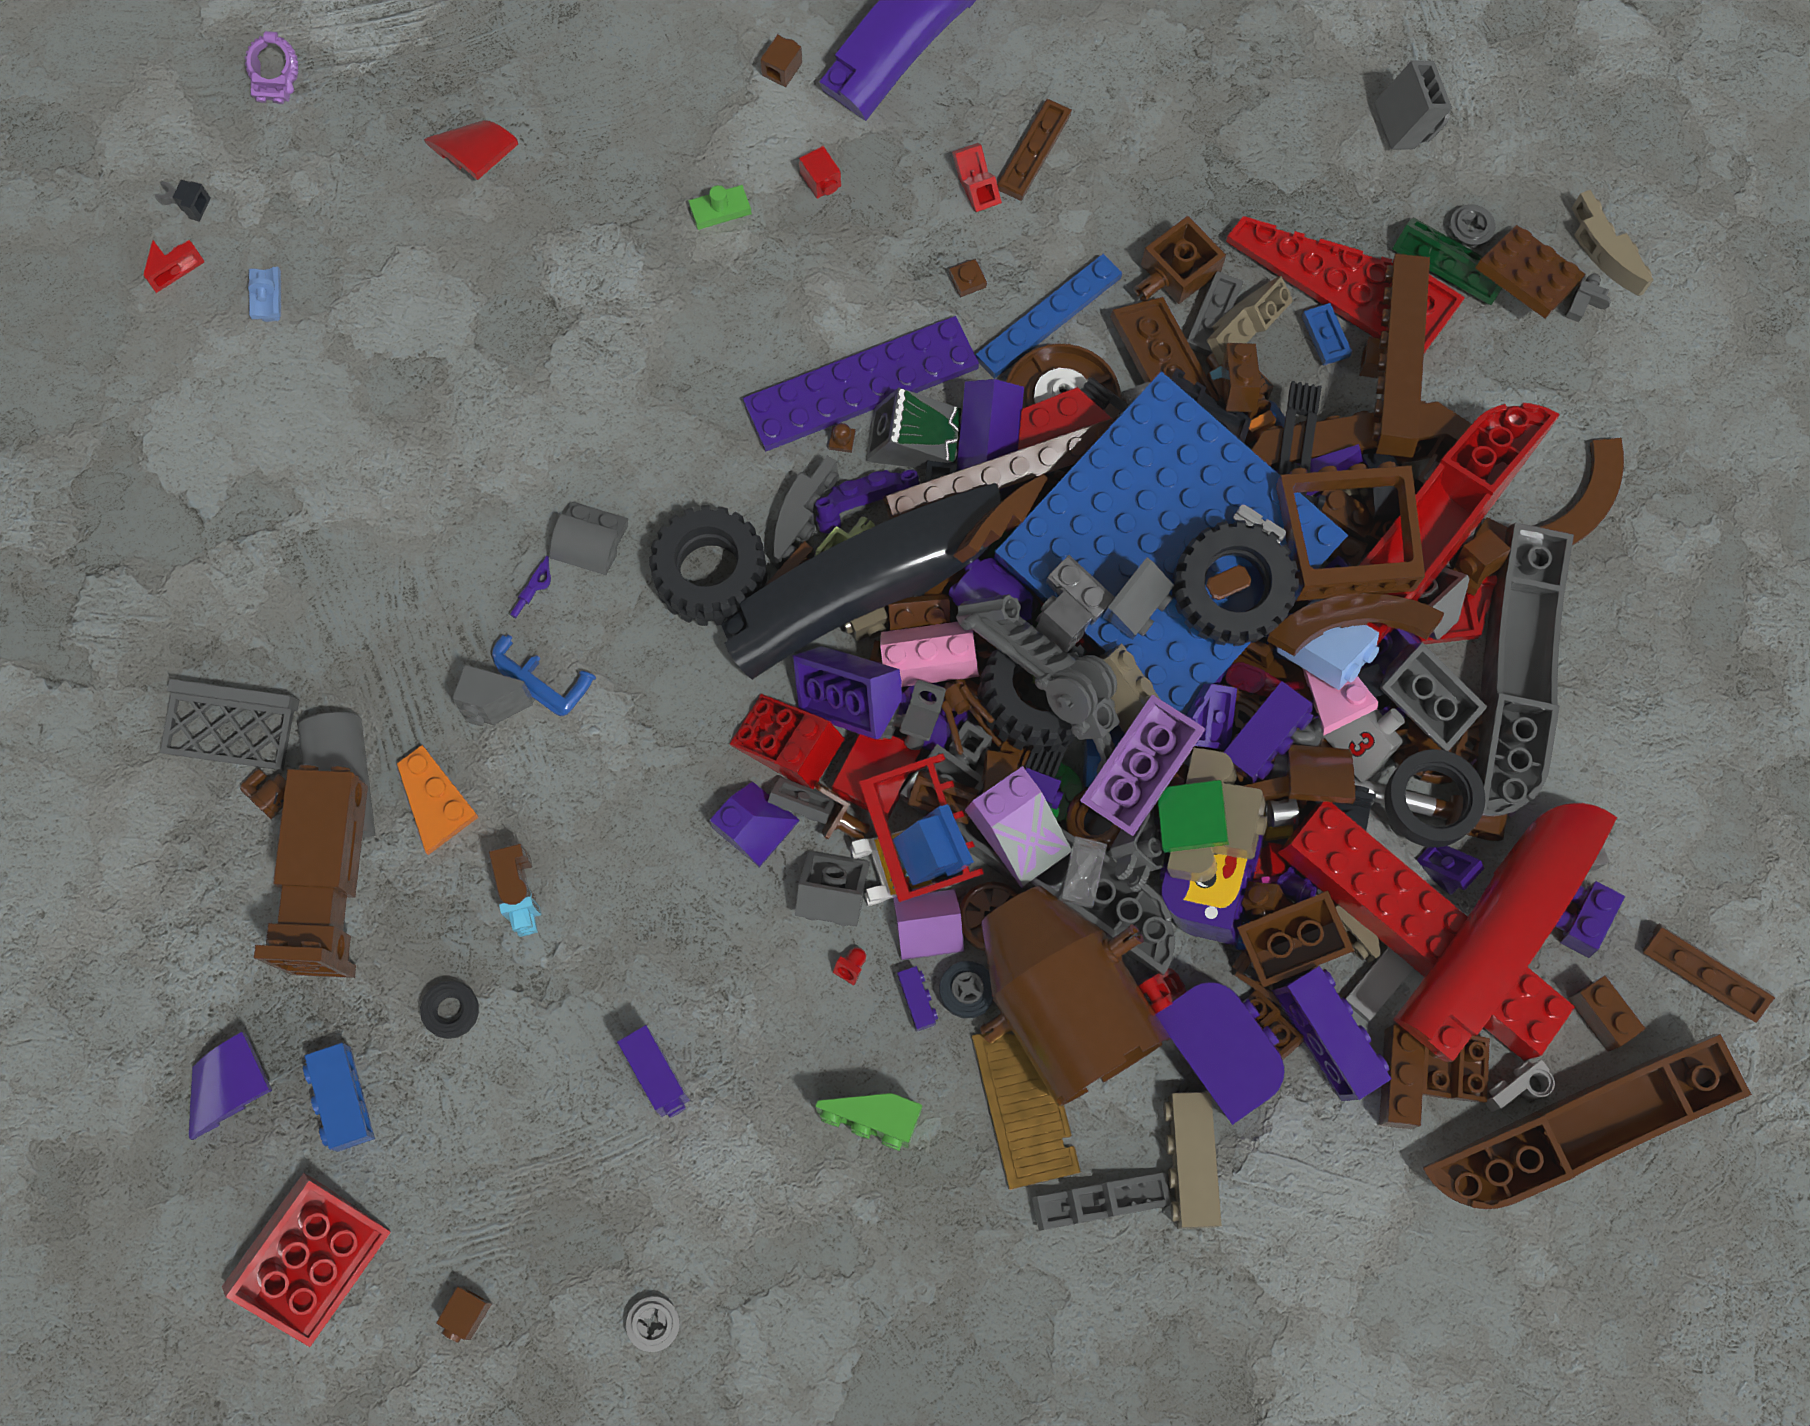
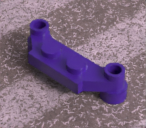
M888 470L877 471L869 476L845 481L841 485L832 487L833 491L827 497H822L815 503L818 512L816 521L819 531L831 533L836 526L841 528L842 523L839 515L841 512L883 499L882 496L920 484L918 473L915 470H906L901 474L890 473Z

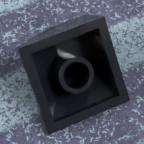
M1376 453L1362 454L1363 461L1359 463L1365 464L1367 469L1377 468L1385 462H1395L1396 467L1403 466L1393 455ZM1414 482V489L1416 495L1419 489L1416 483ZM1396 487L1357 488L1373 520L1396 519L1400 516L1399 496Z

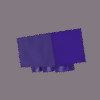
M917 966L898 972L897 976L916 1032L935 1026V1020L938 1019L935 1008L931 1009L929 1001L932 999L929 990H924L922 982H925L922 970L918 971Z

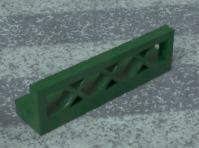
M1414 217L1406 224L1392 248L1403 255L1430 257L1429 270L1489 305L1494 303L1502 290V287L1475 268L1483 256Z

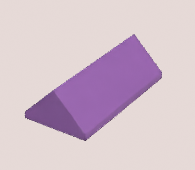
M1151 695L1080 801L1131 836H1134L1206 729L1159 698Z

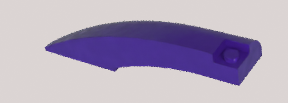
M879 0L835 54L836 61L820 80L823 92L867 121L917 57L967 7L970 8L976 0Z

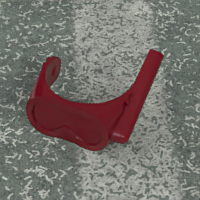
M1244 662L1234 663L1226 673V681L1229 685L1265 697H1269L1281 682L1264 670ZM1302 681L1285 682L1293 690L1304 688Z

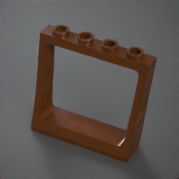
M1385 462L1377 468L1367 469L1365 464H1356L1348 470L1337 471L1335 466H1326L1313 473H1307L1305 468H1297L1290 471L1289 474L1280 475L1276 483V490L1283 526L1286 531V542L1291 551L1289 559L1296 562L1298 569L1295 572V578L1299 579L1298 590L1295 591L1296 601L1326 599L1361 593L1387 594L1412 592L1417 589L1425 577L1412 465L1396 467L1395 462ZM1394 486L1397 488L1404 562L1314 569L1310 566L1294 493Z

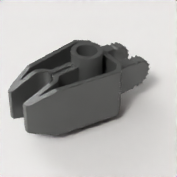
M1154 807L1134 836L1121 829L1110 848L1112 857L1117 861L1115 876L1121 881L1129 877L1128 887L1134 892L1140 891L1145 886L1150 871L1163 868L1165 853L1162 847L1160 816L1154 817Z

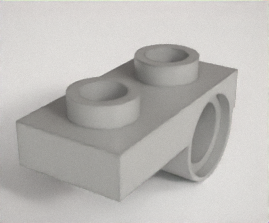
M1542 1059L1532 1064L1528 1060L1512 1071L1516 1076L1508 1083L1503 1079L1488 1090L1491 1096L1487 1098L1485 1104L1493 1112L1502 1109L1518 1095L1531 1101L1548 1096L1555 1086L1554 1078L1549 1072L1550 1069ZM1531 1076L1539 1080L1541 1084L1539 1092L1531 1088L1529 1083Z

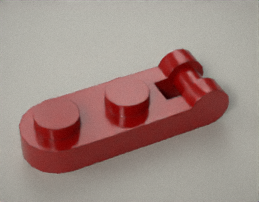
M1168 968L1164 975L1159 973L1139 985L1142 993H1146L1151 1000L1152 1005L1150 1006L1155 1014L1173 1004V1001L1187 992L1181 978L1172 968Z

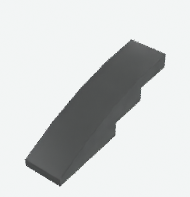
M1165 1172L1032 1198L1039 1231L1171 1205Z

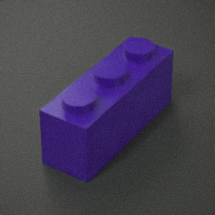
M1281 681L1223 753H1226L1231 758L1235 770L1250 782L1254 783L1258 777L1263 780L1274 766L1271 763L1278 753L1283 755L1292 745L1294 740L1291 737L1299 728L1303 731L1313 718L1311 714L1312 703Z

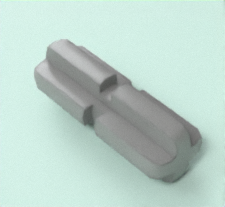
M1242 504L1238 508L1233 518L1235 521L1245 520L1248 526H1253L1254 523L1264 526L1262 531L1270 534L1272 531L1279 536L1277 542L1281 543L1286 534L1283 528L1268 519L1262 520V515Z

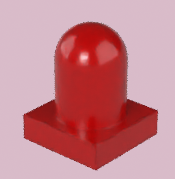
M855 947L848 952L845 958L840 956L833 973L854 986L860 976L861 967L866 961L865 951L862 948Z

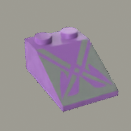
M1023 766L974 799L965 810L1021 888L1072 852L1043 793Z

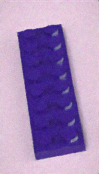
M954 316L743 398V403L766 452L872 411L898 387L918 393L979 369V362L957 317Z

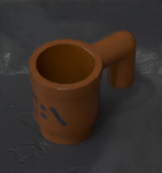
M257 768L241 784L240 790L272 820L283 808L286 780L278 774L273 780L269 779L258 790L256 787L267 776Z

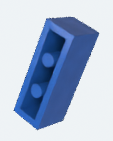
M339 1043L304 1055L307 1065L303 1066V1072L307 1083L313 1086L315 1096L311 1097V1103L315 1114L321 1117L323 1127L319 1128V1133L325 1147L328 1146L330 1150L339 1152L374 1140L375 1136L351 1047L344 1043Z

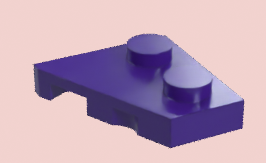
M1215 684L1203 685L1186 715L1206 729L1195 746L1226 750L1231 744L1237 688Z

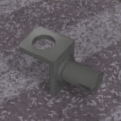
M921 680L916 681L910 705L900 727V732L907 734L904 743L909 749L920 750L924 745V740H930L941 711L946 693L945 688ZM930 691L936 696L937 700L932 702L926 701L921 697L920 692Z

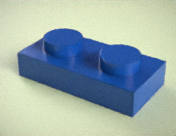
M1331 303L1303 312L1302 319L1323 366L1351 356L1352 350Z

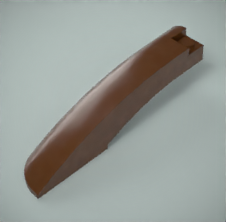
M1712 1034L1687 1046L1671 1050L1546 1106L1428 1164L1423 1169L1431 1182L1443 1194L1456 1202L1478 1209L1507 1207L1571 1180L1575 1176L1633 1147L1752 1094L1721 1034Z

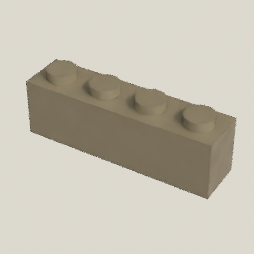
M1121 643L1098 657L1103 659L1116 675L1117 690L1111 699L1115 703L1114 709L1120 721L1118 725L1126 734L1151 695L1157 698L1159 696L1153 689L1150 680L1144 676L1137 666L1133 655Z
M1209 1092L1172 1093L1168 1096V1102L1163 1104L1165 1122H1170L1171 1135H1166L1167 1155H1172L1173 1168L1168 1169L1169 1187L1175 1189V1201H1171L1170 1205L1172 1222H1177V1229L1220 1227L1222 1224L1211 1094Z

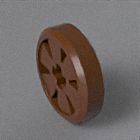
M986 882L972 888L964 896L960 904L962 933L965 939L972 946L985 951L981 925L984 914H989L991 909L995 910L1008 900L1019 895V893L1009 885L1000 882Z

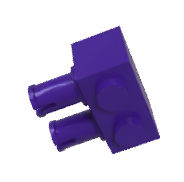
M1597 881L1591 887L1587 886L1586 888L1581 885L1571 900L1577 904L1576 908L1578 909L1573 914L1565 911L1555 926L1563 930L1564 936L1560 943L1590 958L1599 950L1625 896Z

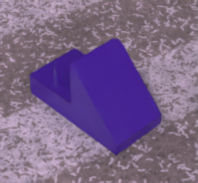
M1449 846L1428 847L1415 861L1416 865L1450 895L1458 888L1465 890L1485 869L1481 860Z

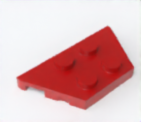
M1076 387L1022 409L1018 450L1111 419V417L1081 389Z
M1497 575L1486 577L1475 596L1466 592L1459 621L1439 640L1430 637L1426 640L1417 635L1415 636L1425 645L1478 639L1482 635L1485 624L1484 619L1490 607V599L1493 588L1497 583Z

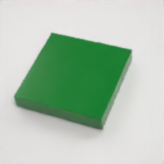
M1221 780L1165 788L1158 799L1164 853L1229 845Z

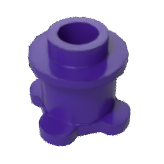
M1291 865L1288 871L1279 877L1277 884L1284 895L1294 900L1296 904L1315 896L1317 887L1308 878L1297 875V869Z

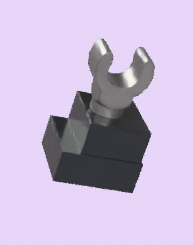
M181 180L177 189H175L170 183L161 182V186L167 193L165 195L155 194L159 203L163 205L177 203L189 219L200 222L211 199L203 185Z

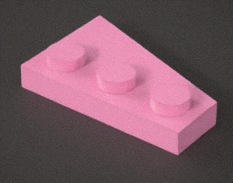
M1303 669L1307 685L1310 687L1314 699L1313 704L1316 713L1318 712L1323 735L1377 709V699L1358 676L1353 682L1347 681L1340 690H1337Z

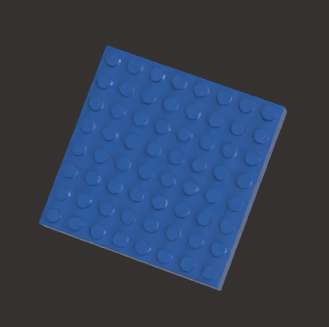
M1161 371L995 551L994 559L1043 603L1051 596L1059 597L1046 584V580L1068 555L1077 561L1114 597L1119 594L1147 557L1155 563L1174 585V579H1172L1174 569L1193 538L1195 539L1201 531L1207 527L1211 529L1217 523L1227 521L1228 524H1233L1235 522L1233 519L1234 515L1242 504L1262 515V520L1268 519L1284 529L1276 490V483L1280 475ZM1294 493L1309 564L1312 568L1318 569L1348 535L1301 493ZM1285 536L1280 543L1281 546L1287 545ZM1223 556L1214 561L1208 568L1205 586L1208 578L1237 565L1246 568L1251 578V583L1249 587L1221 600L1212 598L1206 587L1210 598L1218 606L1231 612H1244L1253 608L1260 601L1264 591L1260 572L1250 561L1242 557ZM1173 597L1163 612L1157 608L1150 617L1154 621L1153 625L1144 636L1138 633L1133 640L1104 619L1103 615L1105 612L1092 626L1088 625L1082 638L1101 655L1122 643L1126 650L1133 655L1137 666L1144 676L1150 680L1159 698L1184 715L1190 710L1203 685L1214 684L1251 643L1247 642L1241 646H1233L1232 643H1226L1223 646L1215 644L1214 639L1207 638L1205 640L1198 636L1199 631L1194 627L1190 629L1184 623L1186 618L1183 614H1179L1175 607L1177 604L1176 597Z

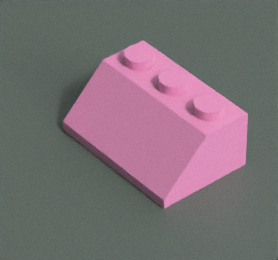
M958 622L881 632L882 664L900 669L901 687L913 686L917 680L936 683L979 677L973 629L964 630Z

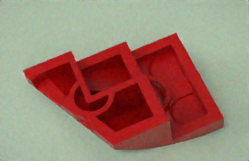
M488 120L475 122L424 139L425 143L442 158L447 157L459 169L463 167L476 180H479L518 145L517 138L500 125Z

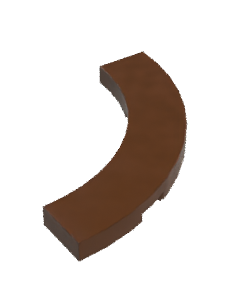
M1622 438L1593 440L1590 443L1591 471L1585 493L1575 507L1567 514L1540 528L1573 534V546L1587 537L1600 524L1613 506L1622 482L1624 469Z
M1361 593L1331 597L1303 607L1288 616L1268 635L1267 641L1295 657L1303 647L1323 635L1329 629L1367 625L1368 622L1384 623L1387 627L1404 630L1427 640L1443 619L1444 612L1415 600L1385 594Z

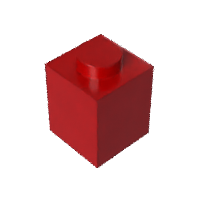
M824 146L799 158L800 174L817 199L824 195H830L841 187V171Z

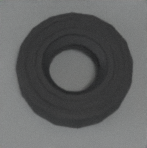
M456 981L440 982L431 987L424 995L420 1006L421 1020L426 1029L437 1037L445 1039L458 1038L469 1032L476 1023L479 1014L478 1000L474 992L463 983ZM446 998H455L461 1003V1014L452 1022L442 1021L438 1016L439 1004Z

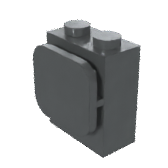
M1411 60L1374 102L1391 149H1415L1420 142L1431 141L1448 123L1450 110L1452 109L1434 61Z

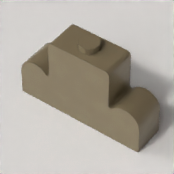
M1193 748L1186 784L1222 781L1229 845L1171 852L1167 869L1172 878L1206 882L1215 876L1217 871V862L1214 854L1253 859L1259 835L1264 836L1267 816H1263L1265 809L1263 792L1257 788L1234 785L1236 771L1231 758L1226 753Z

